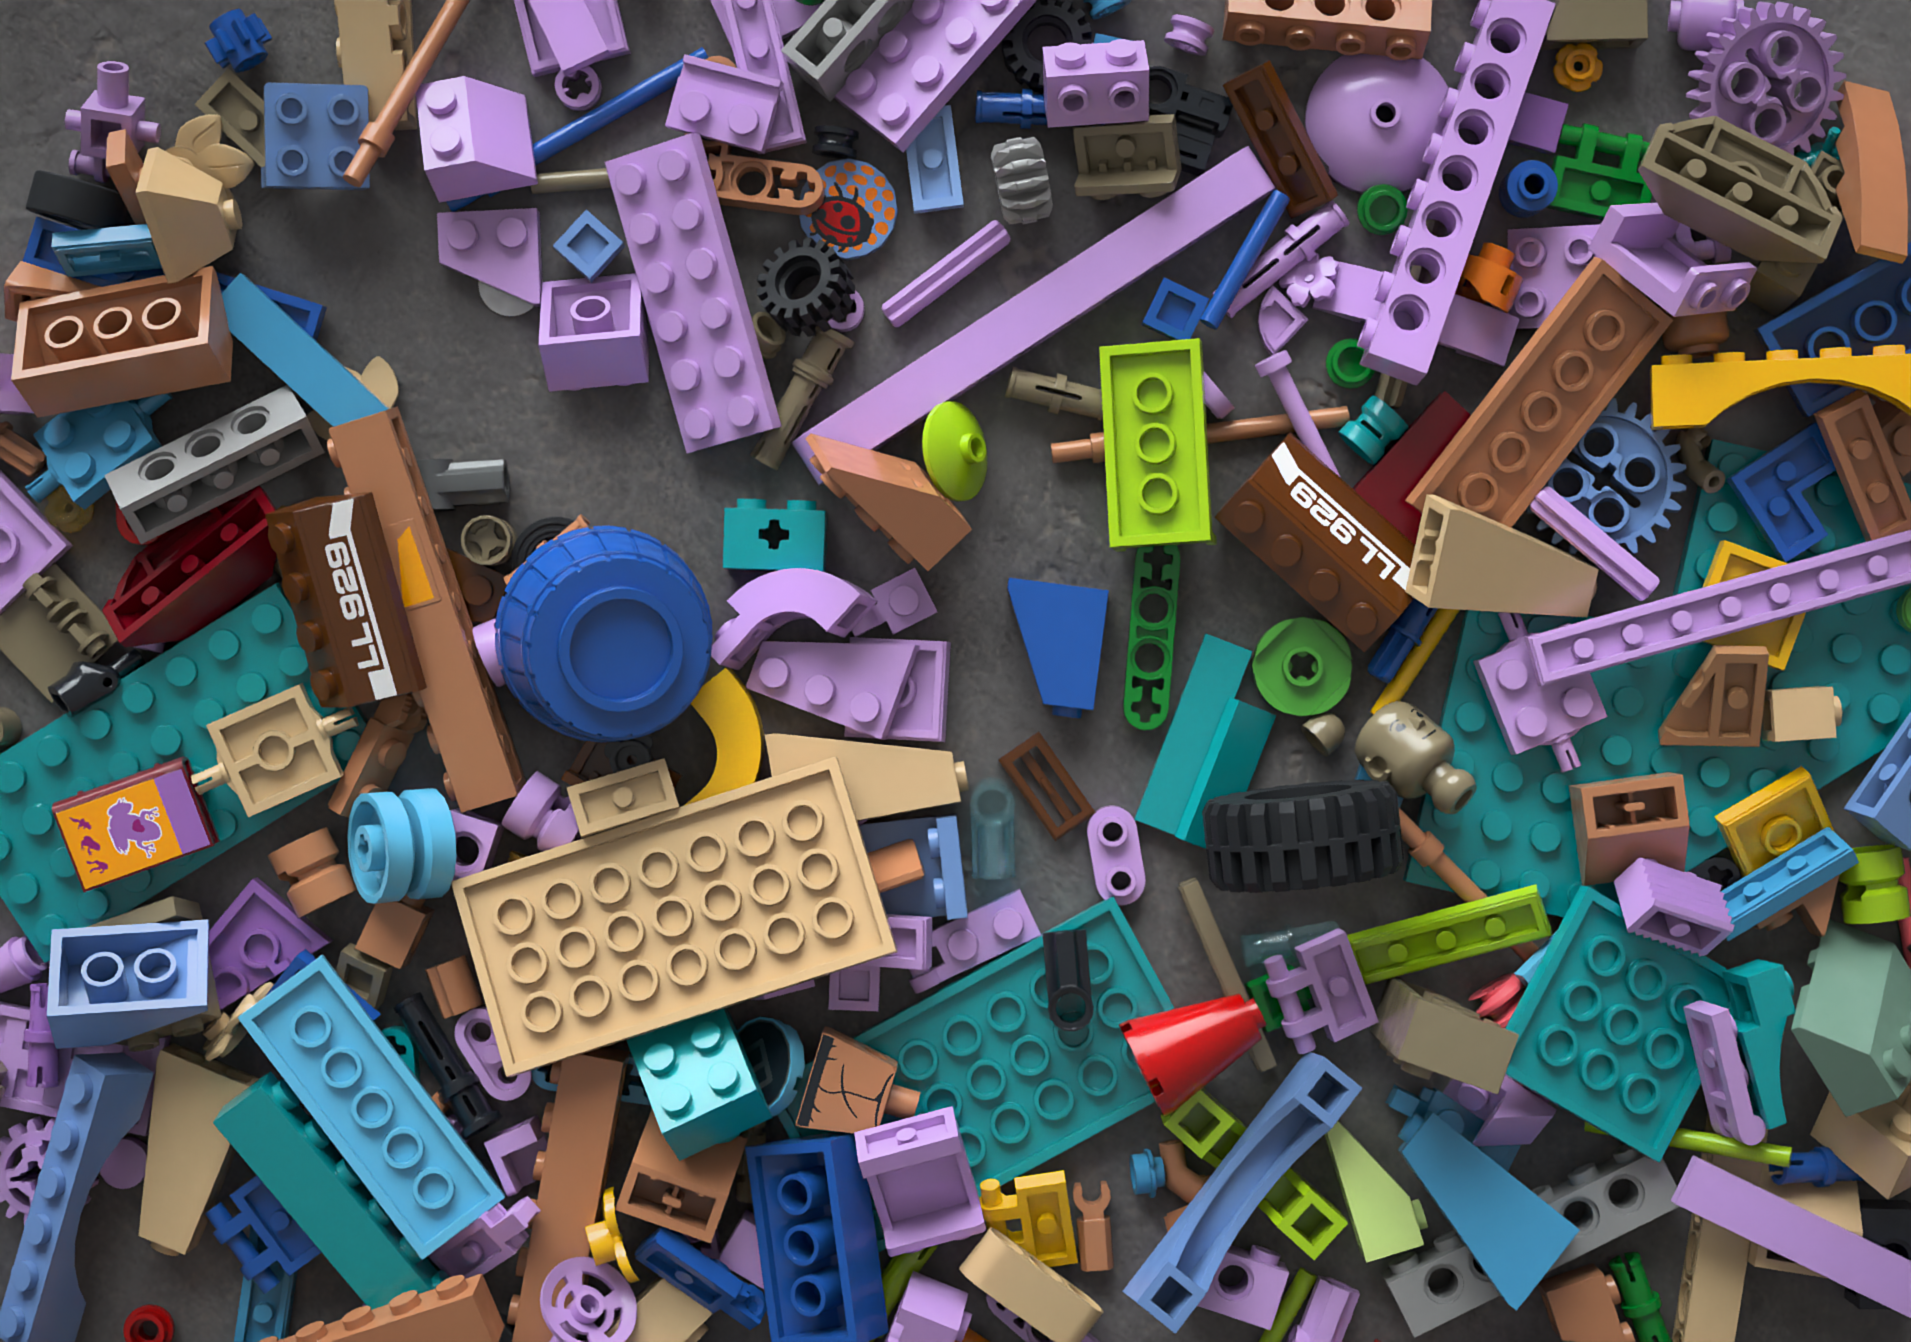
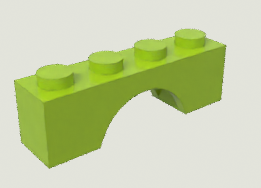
M1202 1088L1173 1113L1165 1117L1162 1113L1160 1115L1164 1126L1201 1159L1215 1168L1219 1166L1248 1128L1205 1088ZM1292 1167L1281 1176L1258 1204V1207L1276 1227L1313 1260L1324 1251L1348 1224L1341 1211Z

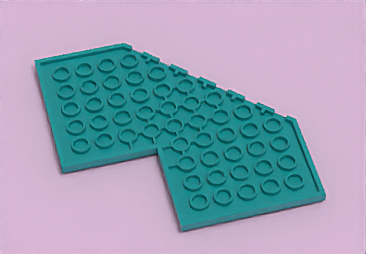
M1711 439V444L1706 448L1704 458L1724 473L1725 483L1715 493H1707L1701 487H1697L1672 596L1703 587L1718 544L1722 540L1777 559L1726 480V478L1768 451ZM1836 470L1801 492L1825 528L1828 536L1786 563H1792L1866 542ZM1903 482L1911 501V484ZM1911 583L1806 612L1785 670L1781 671L1768 667L1765 690L1812 686L1833 687L1834 696L1839 697L1842 706V722L1840 726H1836L1837 738L1772 742L1762 740L1761 736L1759 747L1660 745L1658 729L1713 647L1707 643L1698 642L1591 672V677L1608 717L1582 727L1574 736L1570 737L1582 765L1566 772L1560 771L1561 768L1551 745H1538L1516 755L1510 754L1473 662L1495 653L1509 639L1498 616L1499 612L1465 610L1439 726L1454 741L1455 755L1451 766L1455 769L1468 771L1475 779L1477 789L1466 806L1454 815L1440 812L1434 806L1432 797L1428 793L1422 795L1416 825L1423 832L1430 831L1444 845L1443 852L1488 897L1537 884L1546 914L1564 917L1582 885L1569 785L1665 772L1683 775L1690 823L1684 872H1687L1728 847L1714 816L1800 766L1810 773L1816 789L1819 790L1886 748L1911 712V633L1901 626L1896 614L1897 602L1900 596L1907 589L1911 588ZM1520 613L1528 633H1542L1563 624H1574L1595 618L1592 616L1572 617ZM1409 854L1403 878L1404 881L1454 892L1429 866L1422 867ZM1614 882L1587 885V887L1594 889L1620 905Z

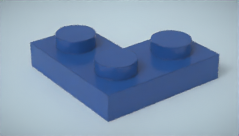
M1816 422L1804 427L1726 478L1779 561L1788 562L1828 536L1825 528L1801 493L1836 470Z

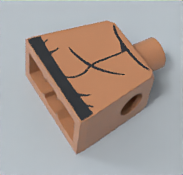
M825 1026L795 1125L803 1128L854 1134V1132L880 1126L883 1113L902 1119L914 1117L921 1092L892 1084L898 1061L837 1030Z

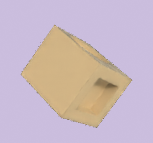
M1812 686L1765 690L1761 727L1762 740L1781 742L1837 738L1836 726H1840L1842 722V706L1839 697L1834 696L1833 687Z

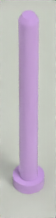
M1287 350L1278 352L1257 363L1255 367L1260 377L1269 376L1301 443L1340 477L1286 365L1292 362Z

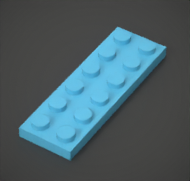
M323 954L237 1017L422 1260L479 1218L485 1211L487 1212L505 1198L503 1191Z

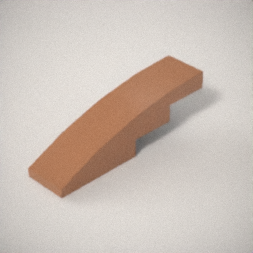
M1844 81L1838 92L1844 95L1843 100L1836 101L1844 128L1835 141L1845 172L1835 188L1856 253L1903 264L1908 256L1907 183L1899 124L1891 96L1888 91Z

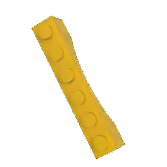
M1905 345L1873 347V355L1852 356V348L1850 347L1824 348L1819 350L1820 358L1798 359V350H1774L1766 352V360L1745 361L1744 352H1726L1713 354L1714 362L1693 363L1692 355L1661 356V365H1652L1650 368L1651 430L1704 428L1723 411L1750 396L1776 387L1804 383L1836 384L1859 389L1894 404L1911 417V354H1905Z

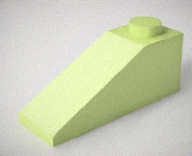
M1338 1120L1333 1128L1324 1136L1359 1251L1365 1261H1374L1423 1246L1424 1242L1420 1230L1428 1228L1419 1199L1411 1201L1409 1195Z

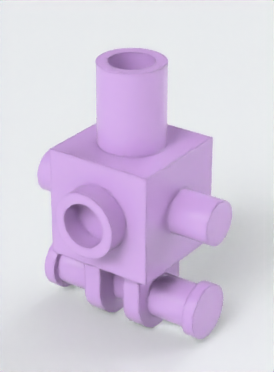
M115 61L99 63L97 65V90L83 104L81 111L67 110L65 128L81 132V152L79 150H72L69 158V173L76 176L79 173L93 175L96 182L106 183L108 178L111 177L106 169L107 137L110 132L126 129L138 153L145 145V142H159L161 125L160 123L145 121V98L129 95L128 65Z

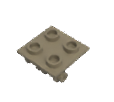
M56 563L52 564L41 576L38 573L31 575L22 585L26 590L0 614V650L51 703H54V700L48 691V686L66 676L74 662H97L118 641L103 612Z

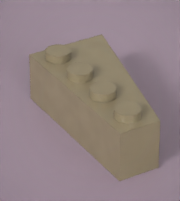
M1396 977L1389 978L1376 1011L1379 1022L1370 1028V1032L1380 1041L1379 1048L1385 1050L1386 1055L1394 1058L1393 1062L1401 1065V1070L1415 1076L1430 1080L1433 1072L1498 1095L1519 1034L1501 1028V1025L1485 1018L1481 1021L1480 1014L1462 1007L1461 1004L1435 991Z

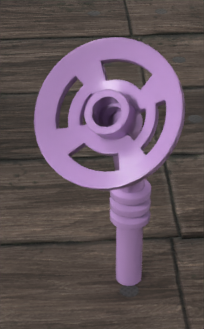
M591 1257L570 1258L555 1266L543 1282L540 1292V1307L544 1321L553 1334L549 1342H583L575 1339L578 1334L587 1335L588 1342H625L631 1335L637 1319L636 1299L624 1276L608 1263L596 1266L594 1259ZM582 1274L598 1278L612 1292L604 1297L595 1288L582 1285ZM561 1279H564L566 1286L559 1292L555 1307H553L552 1294L554 1288ZM570 1293L573 1300L564 1309L565 1298ZM620 1310L619 1326L614 1335L609 1338L604 1333L613 1323L614 1311ZM604 1312L603 1323L598 1328L594 1321Z

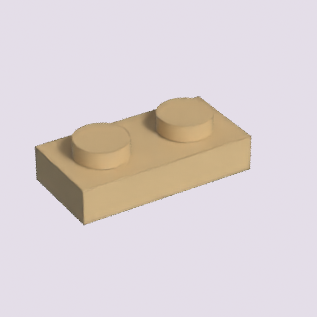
M665 758L566 787L582 838L679 807Z

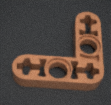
M711 56L705 59L737 68L730 59L722 56ZM702 140L705 153L709 155L708 164L711 175L715 177L713 182L720 205L794 215H808L815 212L822 205L825 197L824 185L819 173L813 167L798 163L731 155V145ZM753 171L761 173L766 178V184L760 193L749 196L743 194L738 189V182L745 173ZM774 175H781L780 181L782 186L798 187L799 181L805 179L808 181L809 188L814 190V193L807 192L803 200H796L792 190L778 188L779 198H773L775 193Z

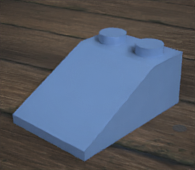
M209 920L52 930L47 1019L56 1049L111 1045L208 1011Z

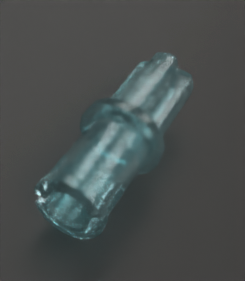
M1328 921L1291 928V925L1287 923L1284 924L1281 930L1249 936L1241 935L1240 942L1245 966L1249 967L1253 964L1264 963L1267 958L1275 955H1282L1284 959H1289L1290 963H1296L1295 947L1339 928V925L1335 921Z

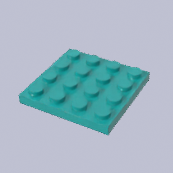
M1581 885L1505 1028L1519 1034L1505 1076L1649 1159L1660 1163L1701 1084L1683 1007L1702 1000L1729 1009L1730 1015L1735 1019L1722 973L1728 969L1705 955L1691 954L1690 950L1683 951V948L1676 949L1675 945L1668 946L1667 942L1652 941L1651 937L1644 938L1643 934L1636 936L1635 932L1628 933L1620 905L1594 889Z

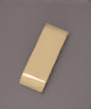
M991 1227L959 1267L963 1275L974 1285L1054 1342H1081L1104 1313L1102 1308L1087 1294L1004 1234Z

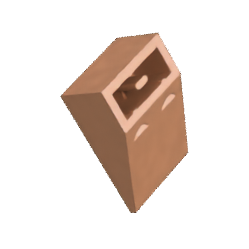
M811 433L805 438L814 452V455L809 460L822 474L820 478L825 485L840 499L846 496L856 507L854 511L862 521L874 532L880 529L889 539L888 544L907 564L916 559L929 571L972 530L954 502L947 499L937 490L930 476L916 462Z

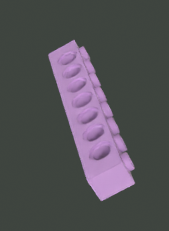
M1547 0L1478 1L1470 22V26L1478 28L1472 44L1464 43L1454 71L1462 73L1457 89L1448 88L1438 113L1439 117L1446 119L1440 135L1435 133L1431 135L1423 155L1422 162L1430 164L1424 181L1416 179L1406 204V208L1414 210L1408 227L1399 226L1390 249V254L1398 257L1392 273L1383 272L1375 291L1373 300L1381 302L1375 320L1367 318L1357 343L1358 347L1365 349L1360 362L1361 366L1416 386L1427 374L1555 3ZM1498 38L1504 40L1509 45L1511 53L1497 51L1492 46L1490 39ZM1483 83L1488 85L1494 91L1495 98H1483L1477 93L1474 84ZM1466 128L1475 132L1479 138V144L1471 145L1464 142L1459 135L1458 129ZM1453 174L1462 181L1464 190L1454 191L1449 189L1444 184L1442 175ZM1435 219L1442 222L1447 229L1448 236L1437 237L1431 234L1427 229L1426 220ZM1420 265L1426 268L1431 275L1432 282L1422 284L1414 280L1410 274V266ZM1403 311L1410 314L1415 321V330L1407 331L1398 327L1394 321L1393 313Z

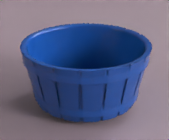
M610 525L593 526V529L585 527L569 531L557 536L558 539L555 541L551 539L526 558L527 562L525 564L522 563L512 575L504 590L506 594L501 597L497 610L495 651L498 664L502 666L500 671L507 687L513 696L520 700L518 703L539 722L561 734L579 740L601 743L618 742L646 736L660 730L682 714L695 699L705 681L710 665L713 641L712 619L709 604L700 583L692 570L688 568V565L675 551L666 544L664 546L661 545V541L640 531L633 529L628 531L625 527Z

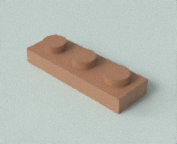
M1858 389L1815 412L1814 417L1865 541L1910 530L1911 501L1868 394Z

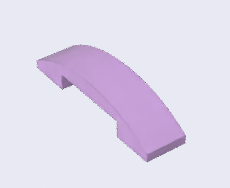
M1335 261L1339 264L1340 268L1337 271V278L1331 281L1337 291L1332 295L1331 300L1322 299L1319 302L1314 300L1312 308L1358 323L1360 321L1366 322L1368 317L1375 320L1381 302L1375 301L1373 298L1383 272ZM1454 294L1437 344L1455 349V353L1504 367L1519 318ZM1403 311L1393 313L1394 321L1398 327L1407 331L1415 330V321L1410 314Z

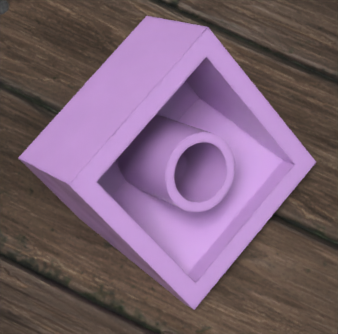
M466 76L420 85L416 92L424 170L439 203L538 184L528 105L525 95Z
M636 273L597 277L592 283L586 278L542 282L539 349L549 392L562 390L576 391L583 388L614 385L628 386L635 383L649 382V343L646 311Z

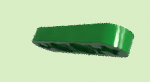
M1165 545L1162 548L1163 554L1171 555V564L1162 566L1160 581L1170 579V590L1158 586L1140 588L1141 577L1148 580L1152 579V565L1144 562L1143 556L1144 553H1151L1154 546L1138 547L1134 557L1122 706L1127 722L1141 730H1152L1160 726L1166 719L1169 710L1181 561L1180 551L1176 545ZM1148 594L1160 595L1167 603V614L1158 623L1147 622L1140 615V602ZM1148 643L1157 645L1163 652L1164 657L1162 666L1157 671L1151 673L1143 672L1135 662L1136 651L1140 646ZM1133 676L1148 681L1163 679L1161 690L1151 687V702L1159 704V712L1150 714L1149 722H1141L1140 714L1131 710L1132 702L1141 701L1143 686L1132 687Z

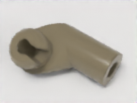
M1691 428L1685 432L1681 430L1676 437L1675 444H1680L1681 447L1678 455L1681 464L1686 465L1684 474L1707 493L1719 491L1725 483V475L1707 461L1701 453V450L1711 444V438L1707 436L1708 432L1704 428Z

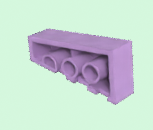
M912 1271L884 1342H954L955 1340L962 1342L972 1317L971 1313L964 1311L969 1293Z

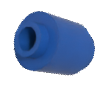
M1528 160L1518 164L1500 183L1499 199L1503 208L1511 215L1520 218L1536 215L1554 200L1558 190L1557 177L1551 167L1541 161ZM1525 180L1534 186L1536 194H1531L1525 189Z

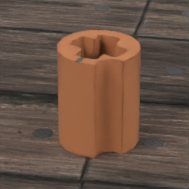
M465 955L425 969L442 1019L461 1014L483 1004Z

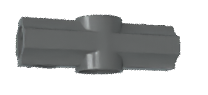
M453 459L416 460L434 512L456 510V506L509 503L511 488L507 460L454 463Z

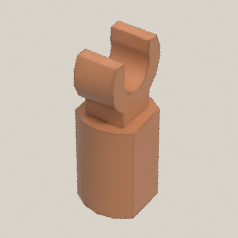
M1106 1180L1100 1181L1101 1195L1095 1201L1084 1199L1081 1182L1075 1183L1073 1187L1074 1203L1082 1211V1216L1076 1219L1080 1269L1086 1272L1110 1270L1114 1267L1110 1216L1104 1215V1210L1109 1205L1111 1199L1110 1188Z

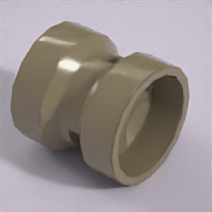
M480 515L471 519L464 526L461 534V547L464 554L477 564L500 566L511 560L512 550L518 536L514 527L508 521L491 515Z

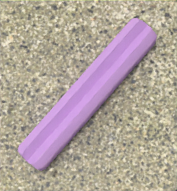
M997 220L990 222L882 305L884 315L893 326L900 327L1008 245L1011 238L1007 230Z
M1546 486L1530 503L1529 508L1533 513L1638 601L1648 598L1658 586L1660 581L1655 574L1551 487Z

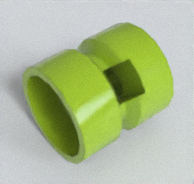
M1891 844L1852 848L1859 863L1841 873L1838 881L1846 884L1847 890L1840 895L1843 922L1846 924H1872L1910 917L1908 889L1899 884L1898 881L1905 874L1902 848Z

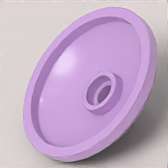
M1357 54L1342 55L1324 70L1313 86L1305 111V130L1328 176L1344 188L1363 194L1368 188L1379 184L1391 185L1404 192L1412 189L1416 179L1424 181L1430 164L1422 162L1423 155L1433 133L1440 135L1446 119L1439 117L1438 113L1448 86L1440 73L1424 58L1394 60L1388 56ZM1380 106L1389 107L1393 112V120L1387 123L1380 121L1376 116V109Z

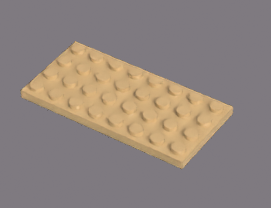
M836 756L454 880L451 883L506 1077H513L898 952L842 769Z

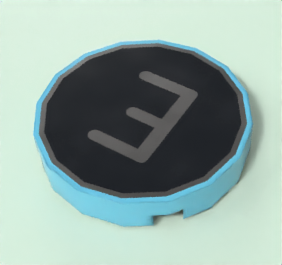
M758 1017L746 1022L738 1030V1034L773 1117L780 1114L792 1103L797 1093V1090H793L797 1077H803L805 1068L804 1048L797 1031L790 1025L784 1024L780 1020Z

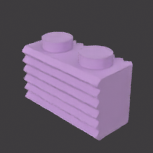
M1640 857L1614 880L1615 890L1628 933L1635 932L1636 936L1643 934L1644 938L1651 937L1652 941L1667 942L1668 946L1675 945L1676 949L1683 948V951L1690 950L1691 954L1698 953L1699 956H1704L1733 932L1735 925L1730 924L1732 917L1728 916L1729 909L1725 908L1727 901L1723 900L1724 893L1720 892L1722 887L1720 884L1699 878L1692 872H1682L1664 866L1654 859Z

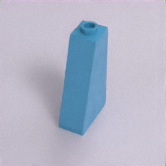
M1428 1110L1423 1117L1415 1113L1398 1134V1137L1404 1142L1397 1150L1501 1298L1517 1311L1580 1230L1434 1112Z

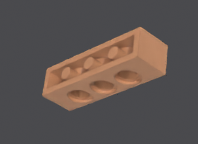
M1225 0L1222 40L1237 41L1248 46L1268 44L1287 46L1293 50L1319 49L1338 51L1344 55L1388 56L1394 60L1422 59L1431 32L1432 0ZM1271 8H1277V9H1280V10H1282V11H1276V10H1273V9H1271ZM1322 13H1328V14H1330V15H1332V16H1327V15H1324V14H1322Z

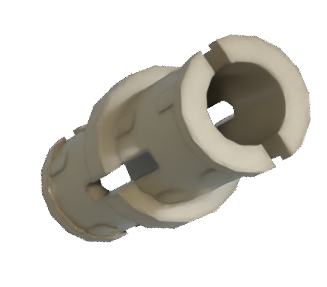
M1012 367L1005 392L1006 398L1012 397L1047 406V412L1058 414L1059 410L1096 418L1099 421L1103 420L1101 389L1067 381V375L1059 373L1054 378L1021 370L1018 367ZM1036 387H1037V388H1041V389H1045V390H1049V391H1051V392L1059 393V394H1065V395L1077 397L1079 400L1072 399V398H1068V397H1064V396L1057 395V394H1052V393L1040 391V390H1036Z

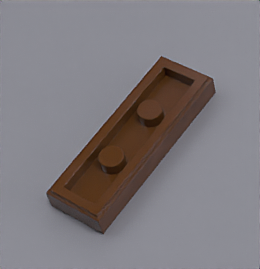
M1270 60L1223 84L1276 190L1290 198L1286 210L1291 219L1330 202L1338 196Z

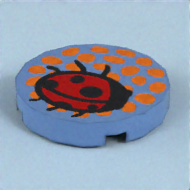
M849 158L831 161L817 169L816 171L823 181L825 197L822 205L815 212L808 215H799L801 228L807 238H812L816 244L819 239L826 242L842 260L846 261L860 259V257H865L882 248L894 231L898 214L895 192L885 175L867 162ZM808 181L802 187L799 200H803L807 192L814 193V190L809 188Z

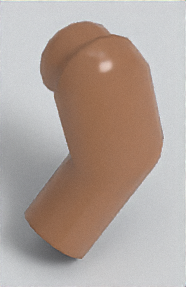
M1180 1139L1159 1143V1150L1164 1164L1165 1185L1169 1190L1190 1204L1210 1175H1198L1187 1168L1184 1144Z

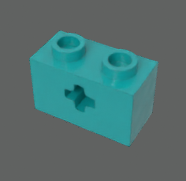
M737 499V508H724L723 568L766 571L806 568L826 572L828 513L817 510V501L787 500V509H767V500ZM779 521L780 528L789 532V540H781L779 549H772L771 542L763 539V531L772 530L773 522Z

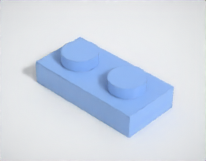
M946 105L906 149L914 214L964 207L951 105Z

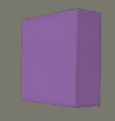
M1525 92L1507 143L1553 155L1557 148L1568 104Z

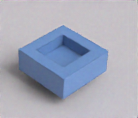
M587 209L553 245L554 250L591 283L625 247L624 242Z

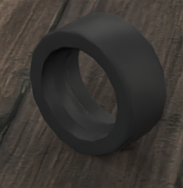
M37 170L34 174L26 203V210L86 230L124 226L128 212L119 192L83 180L42 170Z

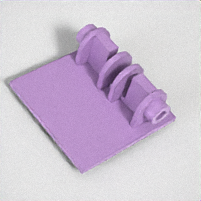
M1601 224L1508 230V250L1515 254L1510 270L1516 272L1523 279L1512 308L1508 312V314L1519 318L1516 329L1539 328L1593 257H1597L1588 248Z

